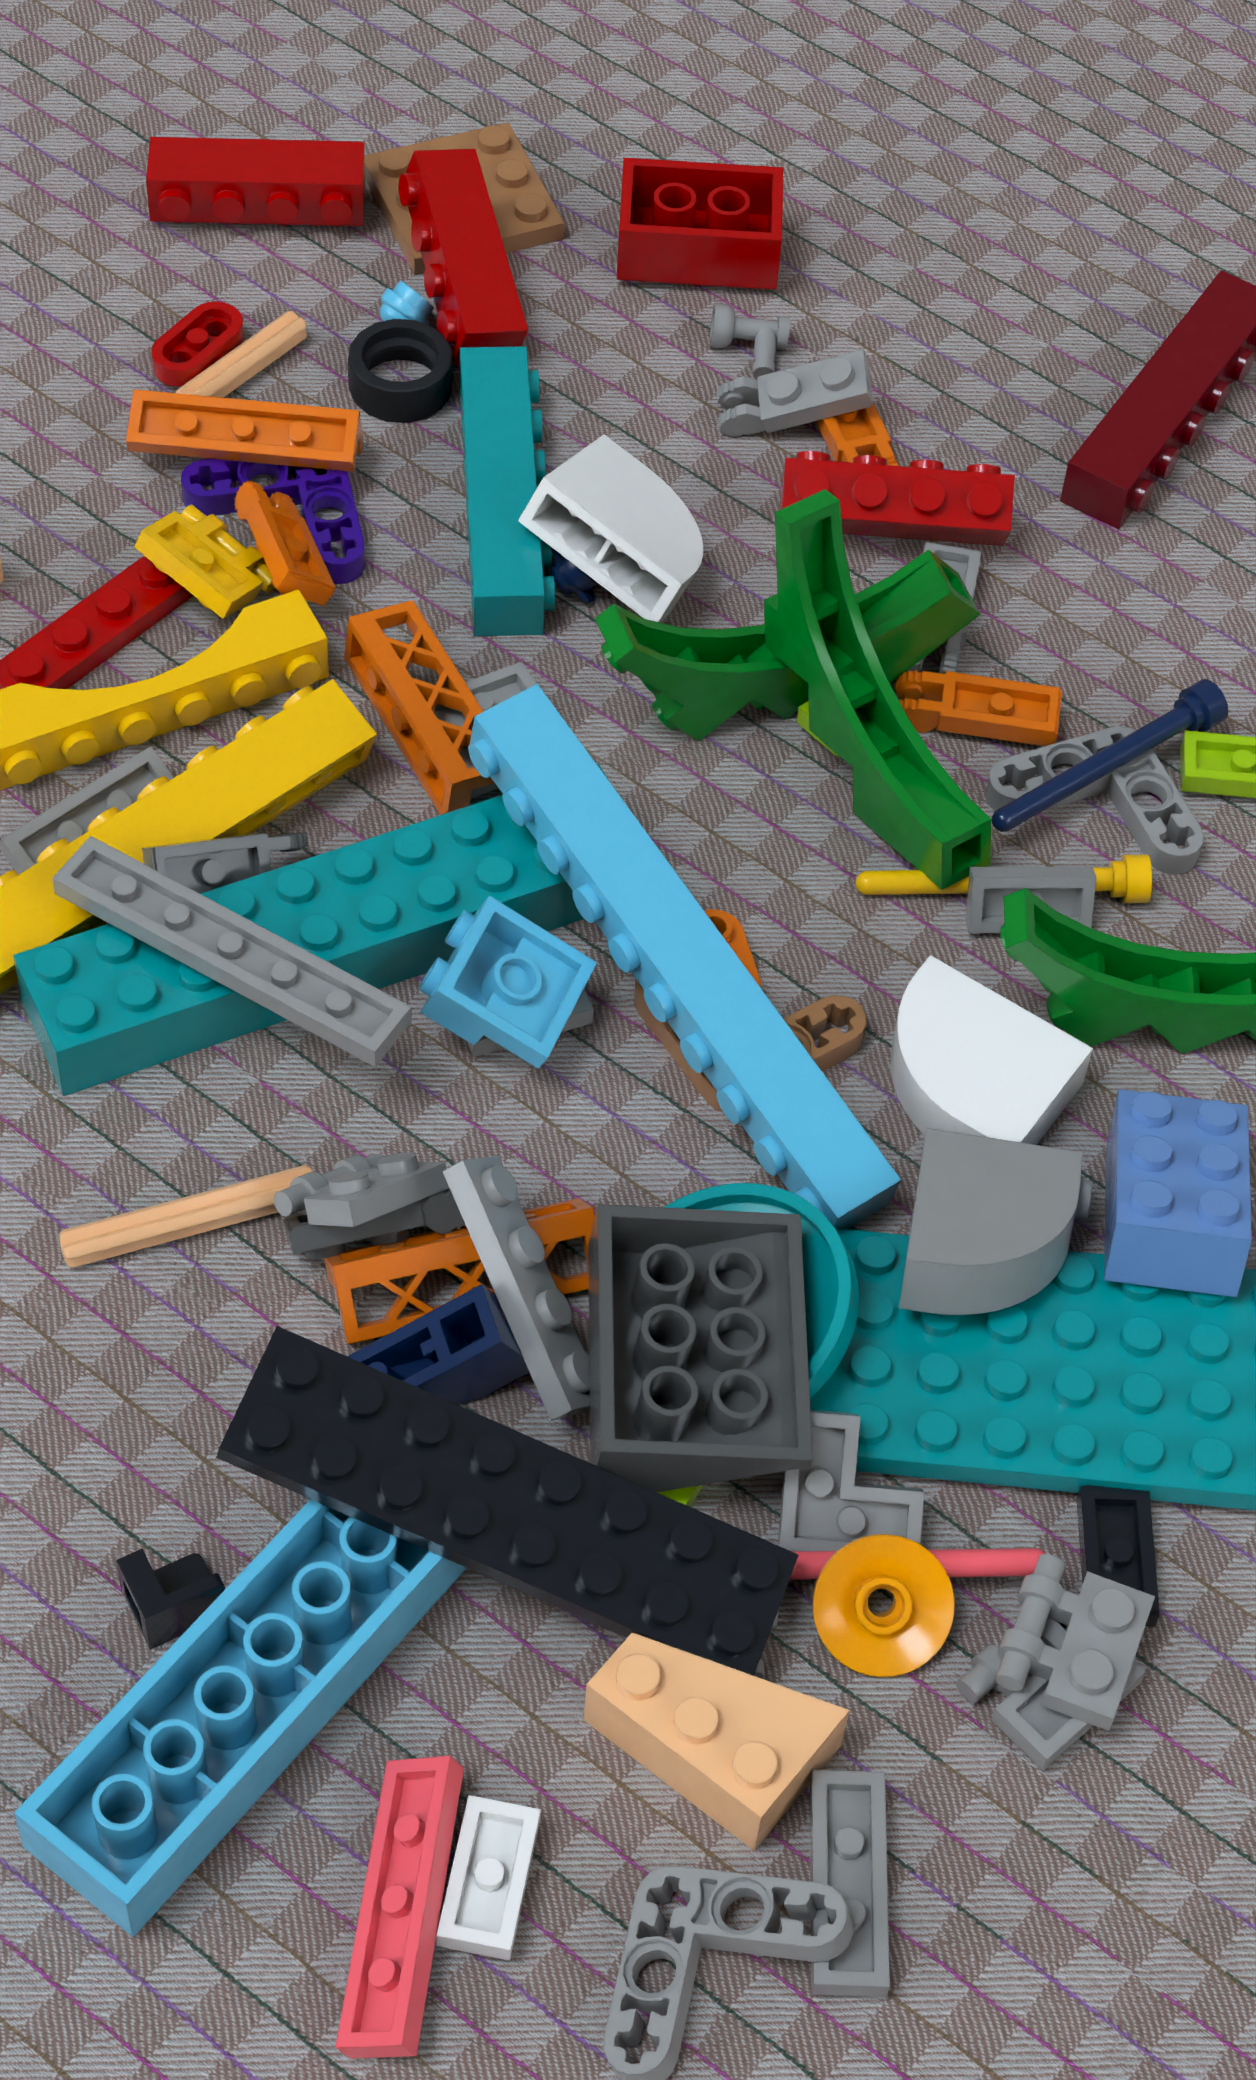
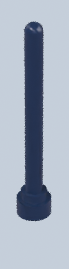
M1201 679L1180 692L1178 700L1175 701L1173 710L997 809L992 815L993 827L1000 832H1007L1184 730L1205 732L1220 724L1228 717V704L1223 692L1214 682L1208 679Z

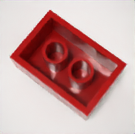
M623 157L616 280L777 290L782 245L784 167Z

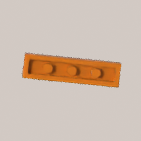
M133 389L126 444L128 450L134 452L354 472L356 454H362L364 438L359 410Z
M413 600L350 616L348 619L344 659L437 811L442 815L469 806L473 789L495 783L491 777H482L475 767L469 769L460 756L463 746L468 747L470 745L474 716L484 712ZM406 623L414 637L411 643L408 644L386 637L382 629ZM411 663L435 670L439 675L436 685L412 678L408 672ZM437 704L461 711L466 718L462 727L437 719L434 714Z
M577 1198L523 1210L530 1228L537 1233L542 1241L545 1261L557 1242L582 1237L588 1272L562 1278L550 1271L557 1290L563 1295L589 1289L588 1244L595 1218L593 1207L582 1199ZM465 1226L461 1227L460 1230L454 1228L452 1232L445 1234L430 1231L412 1235L400 1242L386 1245H367L345 1250L339 1255L324 1258L328 1281L335 1288L347 1344L386 1336L442 1306L431 1307L413 1295L428 1271L445 1268L463 1280L451 1300L470 1291L473 1287L483 1284L478 1279L485 1270ZM476 1261L469 1273L455 1266ZM411 1276L404 1288L391 1281ZM380 1283L398 1295L383 1319L361 1324L357 1323L351 1289ZM408 1302L421 1309L400 1314Z

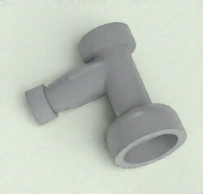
M714 303L709 346L725 348L730 345L733 338L755 341L753 376L757 379L758 376L775 372L774 358L776 349L786 350L790 317L778 316L777 321L735 316V311L730 305Z

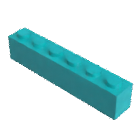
M527 346L460 347V404L473 636L543 635L544 611H555L554 576H543V568H551L552 547L518 522L536 491L537 484H540L543 477H545V451L534 450V443H542L541 409H531V403H539L538 369H528Z

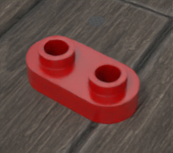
M218 301L203 303L195 307L153 344L151 350L153 372L157 379L167 385L181 387L242 344L244 331L243 318L240 311L231 304Z

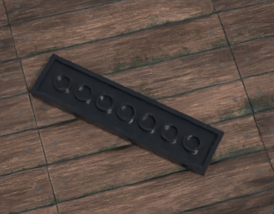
M279 1326L276 1327L216 1458L623 1637L627 1638L631 1633H635L753 1676L799 1556L785 1548Z

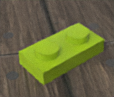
M1184 730L1180 745L1181 791L1256 798V737Z

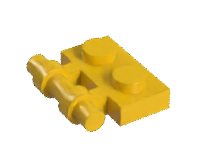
M192 504L187 506L181 514L173 511L144 528L134 546L135 549L152 561L157 569L168 574L194 595L204 607L212 610L222 619H225L253 601L260 589L265 593H269L275 588L271 582V574L258 549L254 546L248 548L243 546L226 532L227 525L214 514L206 516Z

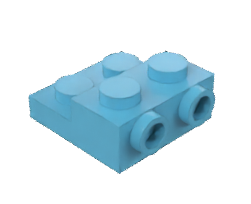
M488 896L474 915L463 910L449 931L444 942L453 947L454 950L447 962L438 957L422 980L418 990L426 994L428 998L420 1013L474 1046L484 1035L539 1069L548 1059L597 962L493 897Z

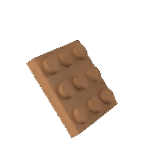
M509 122L365 155V180L414 275L424 273L425 266L421 252H416L412 245V220L408 207H403L400 202L398 184L400 175L406 173L413 152L416 150L476 149L506 253L564 240L565 223Z

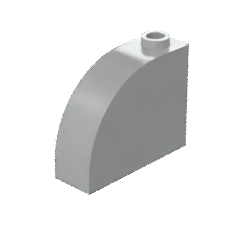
M926 1128L899 1308L942 1315L981 1314L1011 1307L1029 1299L1044 1289L1063 1267L1068 1253L1074 1218L1087 1220L1093 1182L1081 1179L1083 1152Z

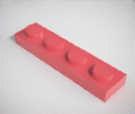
M451 1756L390 1760L386 1762L335 2047L350 2059L417 2056L464 1767Z

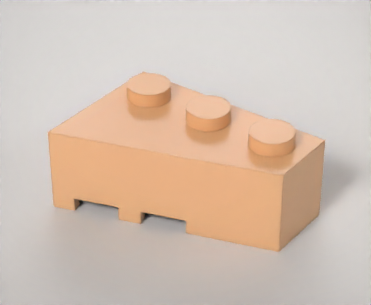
M631 1633L586 1684L583 1720L755 1851L809 1786L812 1769L822 1770L841 1747L850 1710Z

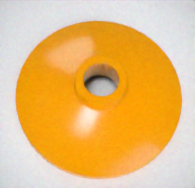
M894 1534L867 1535L841 1547L822 1568L814 1587L812 1599L814 1623L828 1651L846 1667L858 1673L874 1677L902 1675L928 1662L946 1641L953 1623L955 1608L953 1588L939 1560L918 1542ZM877 1589L889 1590L893 1596L891 1607L883 1613H875L868 1608V1598Z

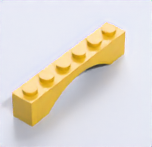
M298 589L244 607L231 627L209 648L183 665L153 678L117 687L88 690L55 689L25 683H18L0 689V790L17 784L29 783L37 777L72 765L87 763L98 756L130 745L142 744L156 736L185 726L197 725L214 716L241 707L252 706L261 700L296 688H304L316 681L328 678L327 636Z

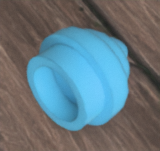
M401 280L393 290L387 288L381 296L380 317L382 321L406 319L416 320L427 325L430 324L427 317L434 310V307Z

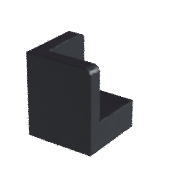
M143 1549L116 1560L121 1592L150 1650L181 1636L225 1590V1585L219 1574L211 1575L201 1555L198 1553L190 1554L154 1571Z

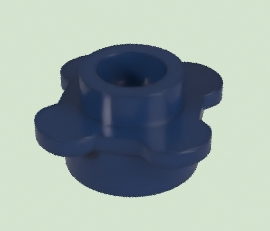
M552 548L551 551L555 556L556 563L551 566V574L554 576L557 586L565 594L571 595L575 592L585 604L594 601L595 595L591 588L599 583Z

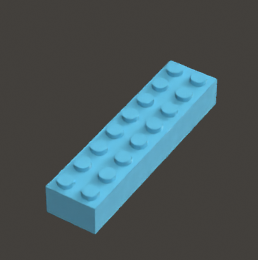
M310 1499L14 1812L23 1848L134 1938L467 1568Z

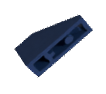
M483 1284L347 1356L457 1405L480 1399L529 1373L496 1294Z

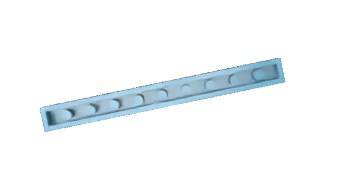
M535 684L474 716L471 740L468 746L469 756L474 767L482 777L492 778L503 793L504 806L509 816L517 825H526L537 841L539 855L548 870L553 874L560 873L572 889L573 900L581 916L588 923L595 922L608 939V948L617 966L625 973L632 972L644 989V999L653 1016L662 1023L668 1022L680 1039V1048L689 1066L697 1073L704 1072L717 1090V1101L725 1116L732 1123H740L754 1142L755 1155L764 1170L772 1176L778 1175L790 1192L814 1205L828 1218L835 1229H849L889 1205L901 1182L900 1177L540 686Z

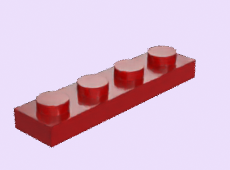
M143 556L0 660V689L18 683L46 688L68 689L194 595L168 574L157 569L152 561Z

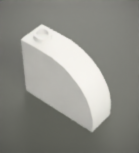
M605 434L543 477L518 520L523 526L641 617L660 623L675 607L700 567L703 558V541L694 517L680 497L658 475Z
M930 955L909 982L900 1003L890 1057L891 1075L897 1097L904 1111L924 1136L926 1128L1037 1145L1083 1085L1093 1048Z

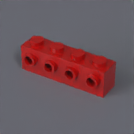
M150 137L146 175L150 221L364 226V142Z
M476 149L414 151L406 173L401 174L399 178V198L402 206L409 209L412 220V245L416 252H421L425 266V291L429 298H434L438 312L437 331L445 337L453 351V365H460V347H521L527 335L528 327Z
M802 451L796 454V458H785L779 510L826 489L840 500L843 534L1003 546L1011 532L1015 475L1001 474L1000 467L990 464H972L967 466L966 471L944 470V464L935 460H914L910 462V467L887 465V459L879 456H856L853 458L852 463L830 461V455L823 452Z

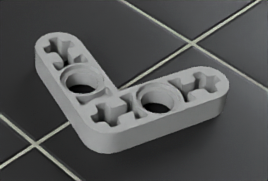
M1124 726L1110 727L1003 758L997 761L990 769L985 794L987 803L996 811L1057 776L1052 767L1064 763L1074 766L1136 730ZM1153 749L1050 807L1054 808L1107 792L1143 854L1150 856L1151 865L1155 869L1166 874H1184L1192 870L1198 862L1204 840L1203 831ZM1022 788H1024V791H1019V792H1018V791L1016 790V789H1022ZM1137 792H1150L1157 795L1163 804L1155 808L1143 807L1133 800L1132 795ZM1167 835L1171 842L1164 844V839ZM1185 845V848L1179 849L1178 846Z
M662 1866L651 1871L641 1881L636 1892L604 2034L603 2050L616 2076L620 2080H666L673 2073L679 2057L701 1948L809 1962L829 1961L839 1956L849 1946L853 1936V1920L842 1895L832 1886L820 1882L684 1866ZM680 1891L687 1906H677L672 1912L669 1930L676 1941L674 1942L663 1937L666 1923L657 1903H669L673 1892ZM742 1897L759 1899L764 1904V1912L755 1926L746 1930H736L725 1924V1913L734 1901ZM784 1902L790 1919L781 1918L782 1932L777 1934L780 1927L779 1904ZM817 1909H826L833 1924H822L817 1936H809L803 1922L799 1920H813ZM655 1959L672 1961L676 1965V1975L673 1982L665 1990L657 1993H648L642 1991L637 1986V1977L640 1970L648 1962ZM638 2009L650 2014L647 2030L657 2050L656 2052H644L640 2058V2063L634 2064L625 2047L638 2046L641 2041L644 2022L637 2011Z

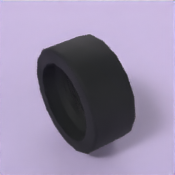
M391 319L374 323L359 332L350 344L348 355L349 391L355 404L363 411L386 422L408 423L426 419L441 410L451 397L453 351L448 341L445 340V337L434 327L419 321ZM411 360L425 365L431 372L420 379L398 382L380 378L370 370L383 362Z

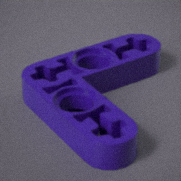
M220 459L195 461L183 470L181 474L183 503L185 507L191 504L194 505L206 516L210 514L216 516L237 513L234 498L239 490V486L260 474L274 476L278 481L273 485L263 487V491L266 492L269 498L272 493L275 494L276 492L286 494L293 499L292 502L295 505L300 506L301 515L305 519L333 583L346 584L353 582L365 570L364 538L347 471ZM315 471H323L324 475H316ZM295 473V480H289V474ZM232 481H238V487L232 488ZM202 486H211L212 489L203 490ZM326 507H333L344 513L341 517L334 520H323L314 515L318 510ZM341 540L344 558H336L331 549V542Z

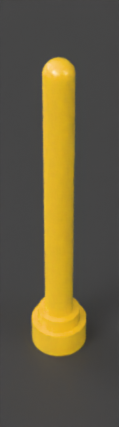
M1123 854L1121 861H1111L1109 867H1093L1096 875L1095 892L1109 891L1111 897H1122L1123 903L1150 902L1152 867L1148 854ZM920 870L863 871L857 876L855 885L857 890L863 895L968 894L969 876L941 890Z

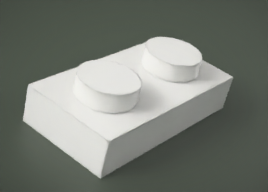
M468 1795L436 1935V1946L510 1961L539 1829L541 1809Z

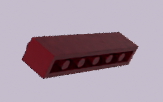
M1222 270L1217 274L1069 460L1060 502L1118 530L1133 511L1140 514L1145 509L1152 496L1155 482L1158 478L1166 480L1171 475L1178 462L1182 447L1184 445L1192 447L1202 432L1208 413L1211 412L1216 415L1221 410L1228 397L1232 382L1235 380L1241 383L1252 366L1256 353L1255 285Z

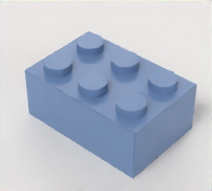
M1118 1089L1106 1145L1104 1280L1238 1297L1252 1242L1248 1105L1227 1103L1221 1100H1203L1163 1095L1156 1092Z

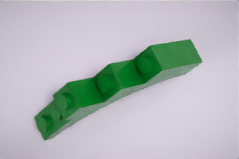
M824 489L776 511L777 594L764 599L765 648L808 683L809 730L853 768V813L943 890L968 877L970 867H987L990 865L991 818L959 788L932 755L908 719L884 674L866 631L852 587L843 543L840 500Z
M927 550L891 576L855 594L866 631L890 684L901 676L903 672L908 671L981 615L959 573L930 550ZM612 604L595 618L605 639L601 649L608 662L618 672L625 674L629 671L640 678L642 683L656 698L652 702V708L656 716L672 731L678 728L700 741L749 702L757 709L766 707L786 720L798 711L799 706L808 701V683L765 648V624L727 629L677 627L644 619L615 604Z
M1027 888L1003 897L1004 925L1000 929V936L1005 951L1011 959L1019 961L1033 973L1043 988L1050 992L1046 1000V1006L1054 1026L1064 1030L1067 1034L1092 1047L1148 1025L1156 1035H1162L1182 1054L1247 1031L1256 1040V952L1239 954L1185 952L1138 944L1093 930L1057 912Z

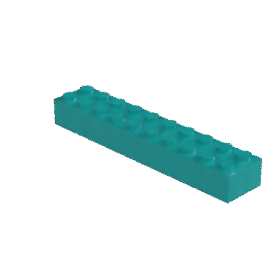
M598 763L597 766L600 768V770H601V771L603 772V774L605 775V773H604V771L602 770L600 764ZM503 795L201 893V895L377 989L427 973L438 957L447 962L454 948L444 941L463 910L474 915L488 896L493 897L546 931L584 919L576 908L572 889L560 873L553 874L545 866L538 852L537 841L526 825H517L509 816L504 806ZM110 923L13 955L22 1004L63 1096L287 1020Z

